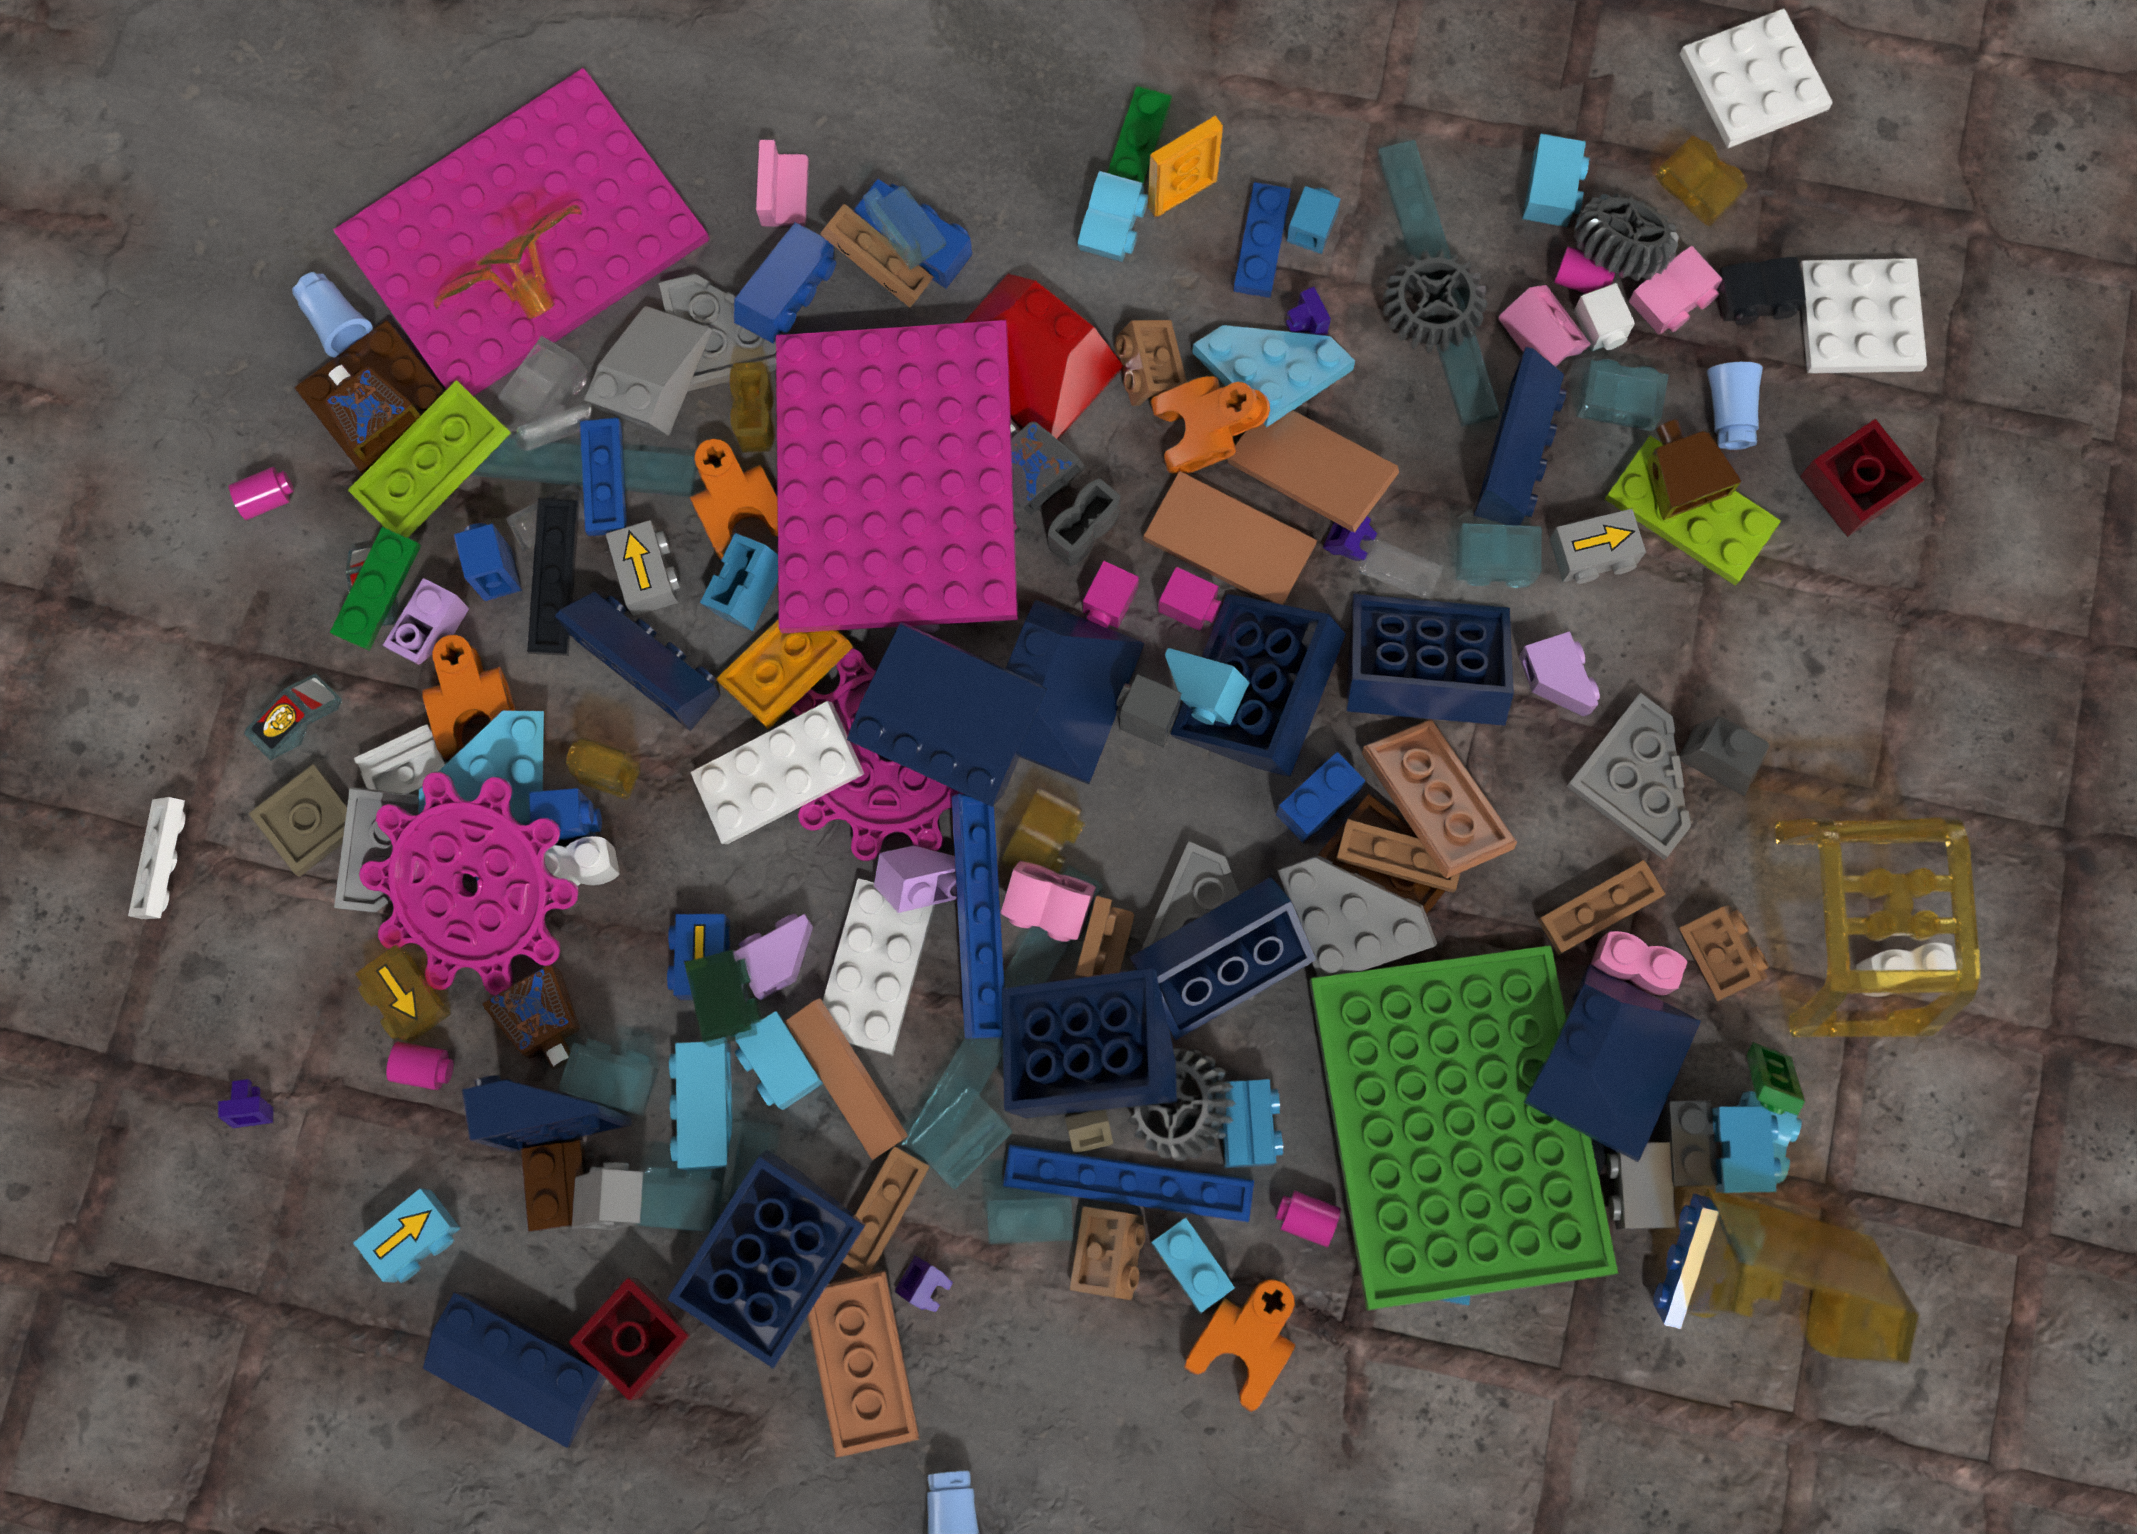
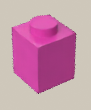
M1103 561L1083 600V613L1087 614V619L1105 628L1111 625L1118 629L1139 588V577Z
M1176 567L1159 599L1158 612L1201 631L1205 621L1213 622L1222 602L1217 600L1219 586Z

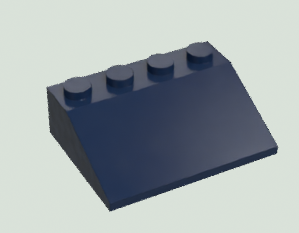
M1227 594L1202 657L1234 666L1246 678L1249 685L1230 725L1215 721L1213 725L1205 724L1195 719L1191 715L1193 711L1183 702L1170 735L1253 768L1290 777L1346 635L1345 632L1329 614Z
M1353 594L1347 672V712L1506 725L1514 694L1510 608Z
M901 622L859 705L846 740L993 807L1005 794L1048 688Z
M1149 968L1002 989L1004 1111L1023 1118H1035L1177 1101L1176 1062L1155 969Z
M500 1075L478 1078L474 1080L475 1087L462 1089L470 1141L509 1152L632 1126L630 1117L599 1104L514 1083L510 1079L501 1080Z
M766 1149L755 1161L667 1299L774 1369L866 1224L805 1174Z

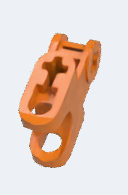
M1213 376L1194 379L1165 391L1151 400L1153 414L1169 422L1184 419L1186 430L1183 439L1179 444L1165 451L1164 454L1167 471L1173 474H1178L1179 471L1189 474L1233 456L1236 452L1233 436L1259 427L1268 418L1270 412V402L1267 396L1259 390H1254L1248 384L1242 382H1233L1220 388L1218 378Z
M710 439L700 444L695 451L694 459L706 490L691 496L690 500L718 558L722 560L732 540V529L736 523L744 518L753 517L762 520L768 526L771 534L777 537L778 498L761 465L743 472L732 449L724 441ZM717 459L721 466L715 468L711 464L712 460Z
M447 635L435 644L432 657L440 685L422 691L437 750L446 760L451 759L463 748L462 732L464 726L470 720L476 717H487L493 720L502 710L515 711L510 689L501 667L484 671L477 650L463 637L457 635ZM460 652L462 655L458 657V664L453 665L451 662L456 660L455 654Z
M1266 1279L1258 1283L1242 1308L1224 1298L1186 1357L1184 1369L1192 1374H1201L1205 1372L1209 1364L1217 1356L1223 1353H1232L1240 1356L1247 1366V1379L1239 1393V1400L1241 1406L1249 1412L1256 1410L1261 1405L1296 1346L1295 1343L1279 1334L1294 1308V1296L1291 1289L1283 1282L1275 1279ZM1276 1289L1279 1290L1281 1293L1278 1299L1283 1303L1280 1310L1272 1308L1269 1312H1266L1264 1310L1266 1302L1261 1299L1262 1295L1265 1292L1273 1294Z

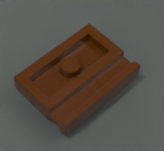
M577 1140L568 1143L521 1148L528 1231L535 1232L572 1226L575 1178L587 1174L584 1141Z

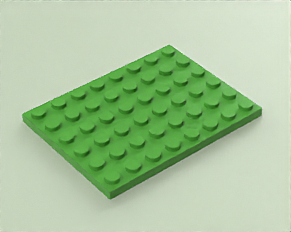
M1551 946L1310 979L1309 983L1366 1311L1618 1274L1591 1138L1524 1103L1540 1067L1548 1058L1566 1020Z

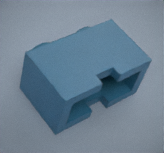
M735 533L721 560L725 564L719 576L713 575L700 603L722 619L753 631L778 582V554L765 544Z
M1763 1106L1712 1108L1714 1141L1721 1142L1722 1158L1716 1159L1718 1185L1715 1186L1716 1193L1776 1192V1183H1780L1782 1177L1781 1163L1779 1158H1774L1773 1141L1778 1140L1779 1135L1776 1115H1771V1111Z

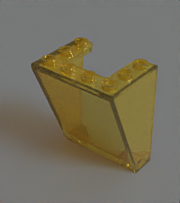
M1709 1188L1706 1189L1705 1196L1710 1197L1719 1210V1214L1686 1311L1687 1314L1701 1318H1710L1719 1313H1734L1744 1317H1752L1754 1309L1751 1308L1752 1304L1758 1299L1779 1302L1783 1282L1814 1290L1805 1327V1336L1808 1344L1815 1351L1841 1360L1909 1364L1919 1313L1872 1236L1726 1193H1716L1715 1190Z

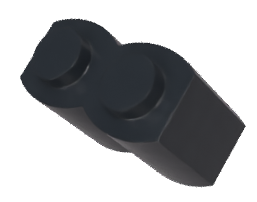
M1797 257L1775 258L1760 263L1733 264L1722 267L1718 273L1723 279L1717 288L1723 321H1735L1737 325H1746L1757 321L1759 316H1773L1776 320L1787 319L1796 315L1797 311L1800 310L1806 301Z

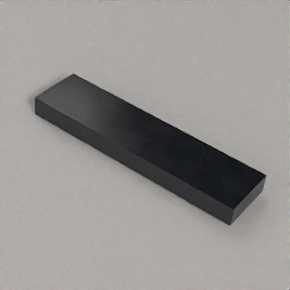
M538 498L527 647L529 654L569 656L570 635L556 619L555 615L559 610L572 604L579 513V502L577 500Z

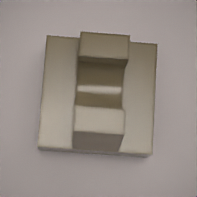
M1106 1110L1089 1111L1081 1114L1070 1113L1065 1117L1073 1154L1113 1145Z

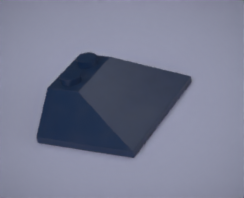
M1035 600L1006 666L1007 670L1048 688L1020 757L1090 784L1119 707L1116 705L1124 684H1129L1144 642Z
M1589 964L1572 998L1574 1003L1548 1058L1540 1067L1524 1103L1638 1162L1641 1159L1701 1020L1618 978L1607 975Z

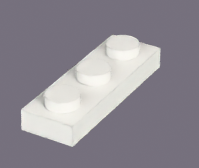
M172 797L152 799L128 914L130 917L140 919L161 918L162 912L168 905L169 891L167 884L169 875L177 863L175 846L177 836L185 824V813L183 812L185 800Z

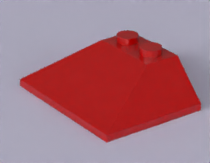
M1007 274L963 323L1006 320L1008 329L1011 419L1022 429L1030 422L1035 421L1058 440L1122 370L1123 364L1094 326L1036 280Z

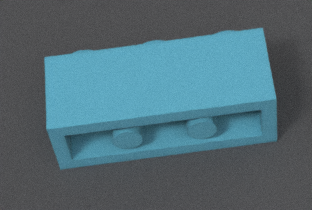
M726 1041L675 1043L676 1054H670L669 1056L671 1079L676 1078V1095L670 1096V1116L672 1120H677V1136H672L670 1141L672 1161H677V1168L682 1170L734 1168L731 1045Z

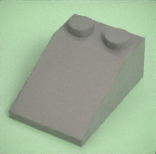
M644 306L599 363L584 400L605 414L669 436L712 329Z

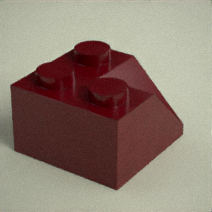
M1876 418L1814 459L1800 475L1801 479L1847 537L1880 516L1924 481V478Z
M627 1278L569 1343L629 1401L640 1399L669 1367L690 1335L670 1309L638 1278Z

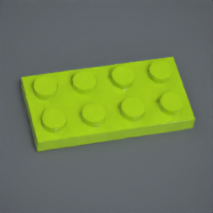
M456 380L348 491L386 529L408 538L511 432Z
M1650 435L1610 490L1605 500L1621 511L1633 509L1636 521L1736 586L1776 530L1781 520L1737 491H1734L1731 496L1663 520L1648 468V459L1655 449L1663 445L1659 440Z

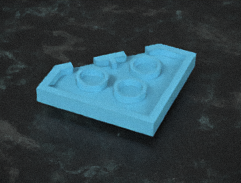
M1227 325L1220 326L1195 342L1192 351L1225 386L1233 382H1242L1267 396L1270 402V412L1268 418L1263 423L1266 427L1354 370L1355 360L1330 336Z
M502 710L438 772L444 773L452 779L456 791L466 801L475 800L480 794L483 783L489 778L500 777L507 780L512 786L510 800L512 816L520 824L529 825V792L543 791L544 711ZM423 786L419 789L418 814L424 810L426 805Z

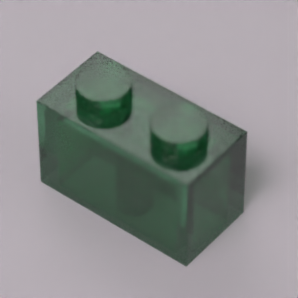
M732 949L684 962L704 1044L713 1047L758 1034L755 1023L761 1022V1014L756 998L749 999L746 983L752 982L746 958L739 959V955Z

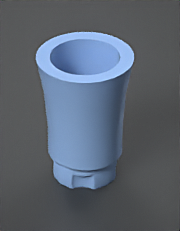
M311 272L305 274L293 287L292 293L298 301L299 308L308 318L326 354L330 357H337L373 330L372 324L347 301L335 284L329 281L323 273L316 274Z
M1730 362L1713 366L1707 370L1713 401L1715 433H1717V445L1719 448L1739 450L1757 444L1759 388L1763 369L1760 364L1753 362Z
M970 1471L928 1475L929 1490L931 1491L927 1492L928 1534H979L975 1512L974 1488H970Z

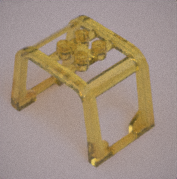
M1958 817L1868 821H1833L1831 818H1806L1777 821V844H1818L1827 950V978L1825 985L1804 1006L1789 1015L1792 1037L1933 1036L1974 1000L1980 977V954L1970 846L1964 824ZM1945 842L1949 875H1935L1933 871L1927 868L1915 869L1908 874H1891L1886 869L1877 868L1863 876H1843L1840 843ZM1862 892L1864 896L1871 899H1877L1886 894L1887 898L1884 902L1885 911L1875 912L1866 918H1847L1845 893ZM1931 892H1950L1953 917H1938L1936 913L1929 910L1911 915L1914 906L1912 898H1922ZM1935 934H1954L1956 970H1850L1848 935H1866L1873 941H1881L1890 936H1910L1914 940L1923 941L1933 937ZM1847 993H1942L1926 1007L1896 1010L1887 1015V1020L1835 1021L1837 1020L1835 1010L1845 1000Z

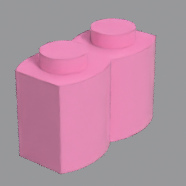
M1691 246L1675 257L1662 274L1655 273L1651 280L1643 282L1633 292L1629 302L1659 335L1668 328L1674 332L1690 318L1689 311L1697 306L1702 310L1718 297L1719 292L1717 288L1723 279L1696 249Z
M1019 861L1013 869L1001 914L1008 917L1009 922L1017 927L1031 928L1032 926H1038L1046 930L1047 935L1055 940L1064 942L1070 939L1078 940L1083 931L1096 887L1083 880L1057 874L1045 867Z
M1613 931L1599 939L1591 965L1605 974L1622 981L1629 980L1633 986L1648 994L1662 996L1668 995L1679 988L1688 961L1672 949L1662 946L1648 947L1641 939L1632 934Z

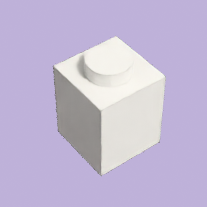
M1617 283L1582 295L1574 310L1580 327L1591 344L1590 348L1592 351L1605 347L1606 350H1611L1624 344L1635 324Z

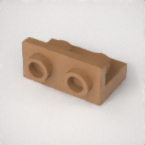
M1131 320L1116 336L1115 351L1123 364L1124 387L1129 394L1132 406H1140L1149 397H1155L1187 383L1171 320Z
M1096 896L1075 978L1120 973L1134 920L1133 912L1112 907L1111 899Z
M1730 905L1723 906L1679 928L1717 1001L1768 978L1764 971L1769 968L1768 962L1758 946L1752 948L1745 935L1746 932L1750 931L1748 924L1738 909L1733 911Z
M1083 1207L1070 1290L1132 1300L1133 1292L1139 1283V1270L1137 1268L1139 1251L1143 1247L1146 1238L1144 1217L1125 1212Z

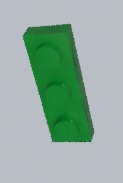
M1136 86L1107 173L1141 182L1144 187L1149 173L1150 154L1157 149L1172 103L1171 95Z
M382 527L329 633L370 651L421 545L416 541Z
M1752 1042L1746 1058L1757 1100L1760 1101L1764 1108L1771 1112L1784 1114L1786 1111L1798 1116L1805 1100L1792 1057Z

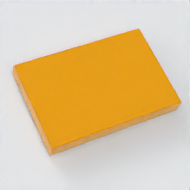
M1216 115L1150 154L1148 208L1154 217L1162 215L1217 182L1223 125Z
M778 618L716 679L720 686L767 729H770L853 646L837 630L781 633Z

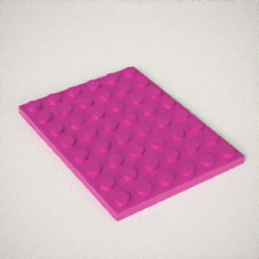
M584 68L333 229L446 390L457 380L473 396L710 240L708 233Z
M1006 320L776 335L779 630L781 633L898 627L901 622L910 626L1018 620L1008 329Z

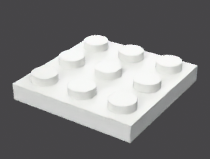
M1785 9L1683 46L1680 52V56L1727 148L1827 111L1833 103Z
M1917 259L1803 260L1800 263L1799 268L1806 301L1801 309L1807 373L1916 372L1924 370L1927 366Z

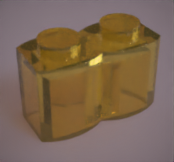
M1692 136L1661 165L1655 176L1671 195L1682 201L1694 216L1709 227L1729 210L1748 188L1743 173L1737 167L1729 166L1720 161L1714 146L1708 141L1700 140L1695 136Z
M762 362L734 363L729 378L731 393L735 400L730 412V423L736 440L743 453L770 451L775 439L774 424L770 416L774 404V392L766 368Z
M581 737L578 743L574 742L571 745L566 757V765L569 766L570 774L578 777L580 784L625 800L630 798L640 774V765L633 760L631 753L586 737Z
M1038 788L1020 825L1002 857V863L1014 869L1019 861H1024L1060 874L1067 859L1061 856V853L1067 842L1075 844L1085 824L1079 820L1081 810Z

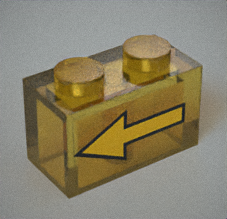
M394 945L355 973L362 983L358 987V991L371 1007L377 1005L384 1016L380 1019V1023L392 1039L398 1037L401 1040L412 1043L451 1015L436 991L428 984L425 975L409 952L398 945Z

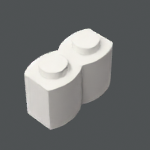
M602 837L580 838L570 843L567 847L554 845L546 851L544 856L546 867L551 874L558 878L571 880L577 886L581 883L585 885L604 884L620 875L615 847Z
M1943 943L1925 944L1911 951L1898 949L1883 951L1856 965L1862 994L1872 997L1891 995L1903 989H1929L1950 981L1958 975L1952 946Z

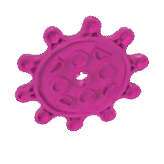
M851 649L836 664L840 674L838 688L834 692L825 695L818 694L810 689L791 707L794 714L799 716L826 701L832 702L848 736L859 705L877 671L868 666L862 653L856 649ZM850 742L864 771V775L803 805L798 813L801 825L811 831L823 828L832 820L841 819L846 821L853 829L851 842L853 855L861 861H870L879 855L885 837L894 832H902L908 835L914 846L939 851L943 842L942 834L938 827L939 816L943 811L952 808V796L963 793L894 761L886 762L880 760L878 754Z
M432 772L423 780L422 786L426 805L420 814L412 815L395 804L384 805L378 810L376 822L378 827L390 838L393 846L392 854L385 861L373 860L363 864L359 872L360 881L369 890L386 893L393 903L394 910L392 916L378 930L380 943L390 950L399 949L408 943L420 945L426 951L428 957L425 978L432 988L437 990L447 989L452 985L457 971L460 968L469 967L479 973L485 989L490 994L496 996L510 988L513 984L511 959L515 955H527L536 963L545 966L553 964L558 959L561 946L558 940L546 928L545 914L550 909H568L573 906L578 899L579 890L573 881L558 878L551 874L545 864L544 856L546 851L559 840V825L549 818L537 819L529 825H522L516 821L510 810L512 786L507 780L500 777L489 778L483 783L479 796L473 801H466L458 794L452 779L448 775L441 772ZM465 873L478 877L476 893H471L465 889L463 885Z

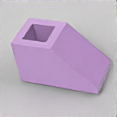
M423 578L383 646L419 665L432 655L435 644L441 638L447 635H454L469 608L456 594Z
M1570 631L1526 645L1518 657L1532 693L1581 716H1586L1593 712L1598 706L1597 700L1600 699L1598 686L1592 677L1588 678L1583 666L1585 664L1583 648L1578 641L1574 642Z
M918 846L882 852L879 854L874 887L898 913L956 900L955 856Z
M797 914L784 917L775 924L776 929L763 937L761 933L747 937L739 943L740 949L733 952L750 988L760 1001L796 982L813 929L810 920L805 914L799 917Z

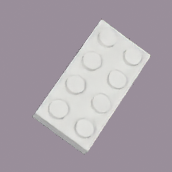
M826 701L691 772L722 844H729L864 775V771L850 741L846 740L848 736L832 702Z
M859 878L822 1002L850 1045L893 1056L935 905L898 913L874 887V882Z

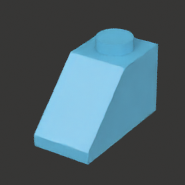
M1168 648L1165 657L1177 690L1181 692V700L1193 711L1191 715L1205 724L1213 725L1215 721L1230 725L1249 685L1246 678L1234 666Z

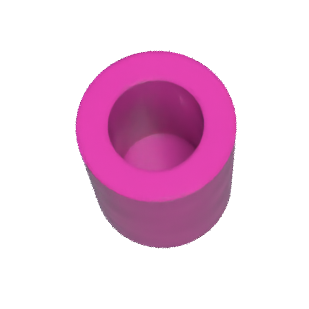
M1567 246L1554 283L1588 294L1611 285L1615 272L1608 274L1606 268L1602 266L1596 267L1593 259H1586L1584 251Z
M274 467L228 486L232 500L245 520L290 503L289 494L294 492L293 485L286 472L278 473Z
M397 1041L389 1054L386 1076L389 1082L439 1090L443 1083H449L453 1073L454 1062L452 1059H449L447 1050Z
M1294 1190L1291 1197L1283 1195L1275 1219L1282 1221L1280 1230L1328 1247L1335 1232L1341 1208Z

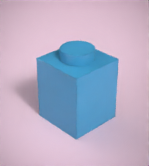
M1305 186L1289 225L1287 242L1322 254L1336 220L1341 198L1335 197L1326 189H1313Z

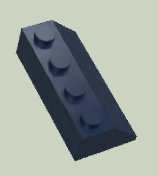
M1525 347L1513 374L1474 516L1519 528L1525 516L1531 518L1538 495L1532 494V489L1535 481H1542L1548 461L1541 458L1544 446L1551 447L1557 429V424L1551 423L1554 411H1561L1567 393L1566 389L1561 388L1564 374L1533 348Z
M592 592L559 610L555 617L572 639L689 731L695 727L721 696L715 685H713L717 679L700 665L694 670L686 664L684 660L687 656L671 642L663 646L654 639L657 634L654 629L641 619H638L635 623L624 615L627 609L609 595L604 600L596 592Z
M1271 877L1129 957L1135 970L1149 968L1156 970L1169 1032L1175 1041L1316 960L1292 901Z
M463 1292L453 1293L433 1329L423 1369L566 1448L570 1447L606 1380L581 1354L471 1294Z

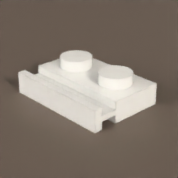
M428 724L354 758L361 770V775L367 789L413 795L419 794L423 780L428 774L438 772L447 763L437 750L431 727Z

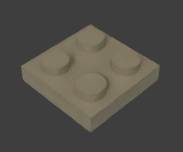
M312 764L252 810L249 815L293 873L300 877L342 845L347 804L321 770Z

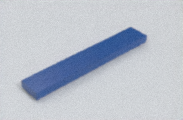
M957 794L952 796L965 1039L1003 1038L1002 989L1005 986L994 806L991 807L965 794Z
M1009 1145L1003 1186L1249 1222L1254 1180Z

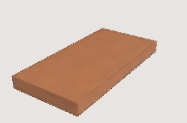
M1294 410L1268 427L1262 424L1257 428L1246 431L1235 445V454L1227 458L1228 463L1354 533L1399 473L1397 465Z
M1180 471L1143 536V541L1262 601L1281 605L1285 604L1317 544L1316 539Z
M1432 719L1364 746L1362 751L1363 757L1445 879L1514 850L1517 841Z
M886 1270L829 1282L807 1317L836 1458L919 1440L920 1436Z

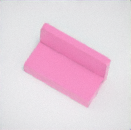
M759 140L756 201L761 226L792 227L796 222L804 227L807 217L809 159L807 155L778 154L775 140Z
M1547 285L1529 287L1499 315V321L1523 352L1525 347L1533 348L1555 367L1566 357L1581 354L1591 345Z

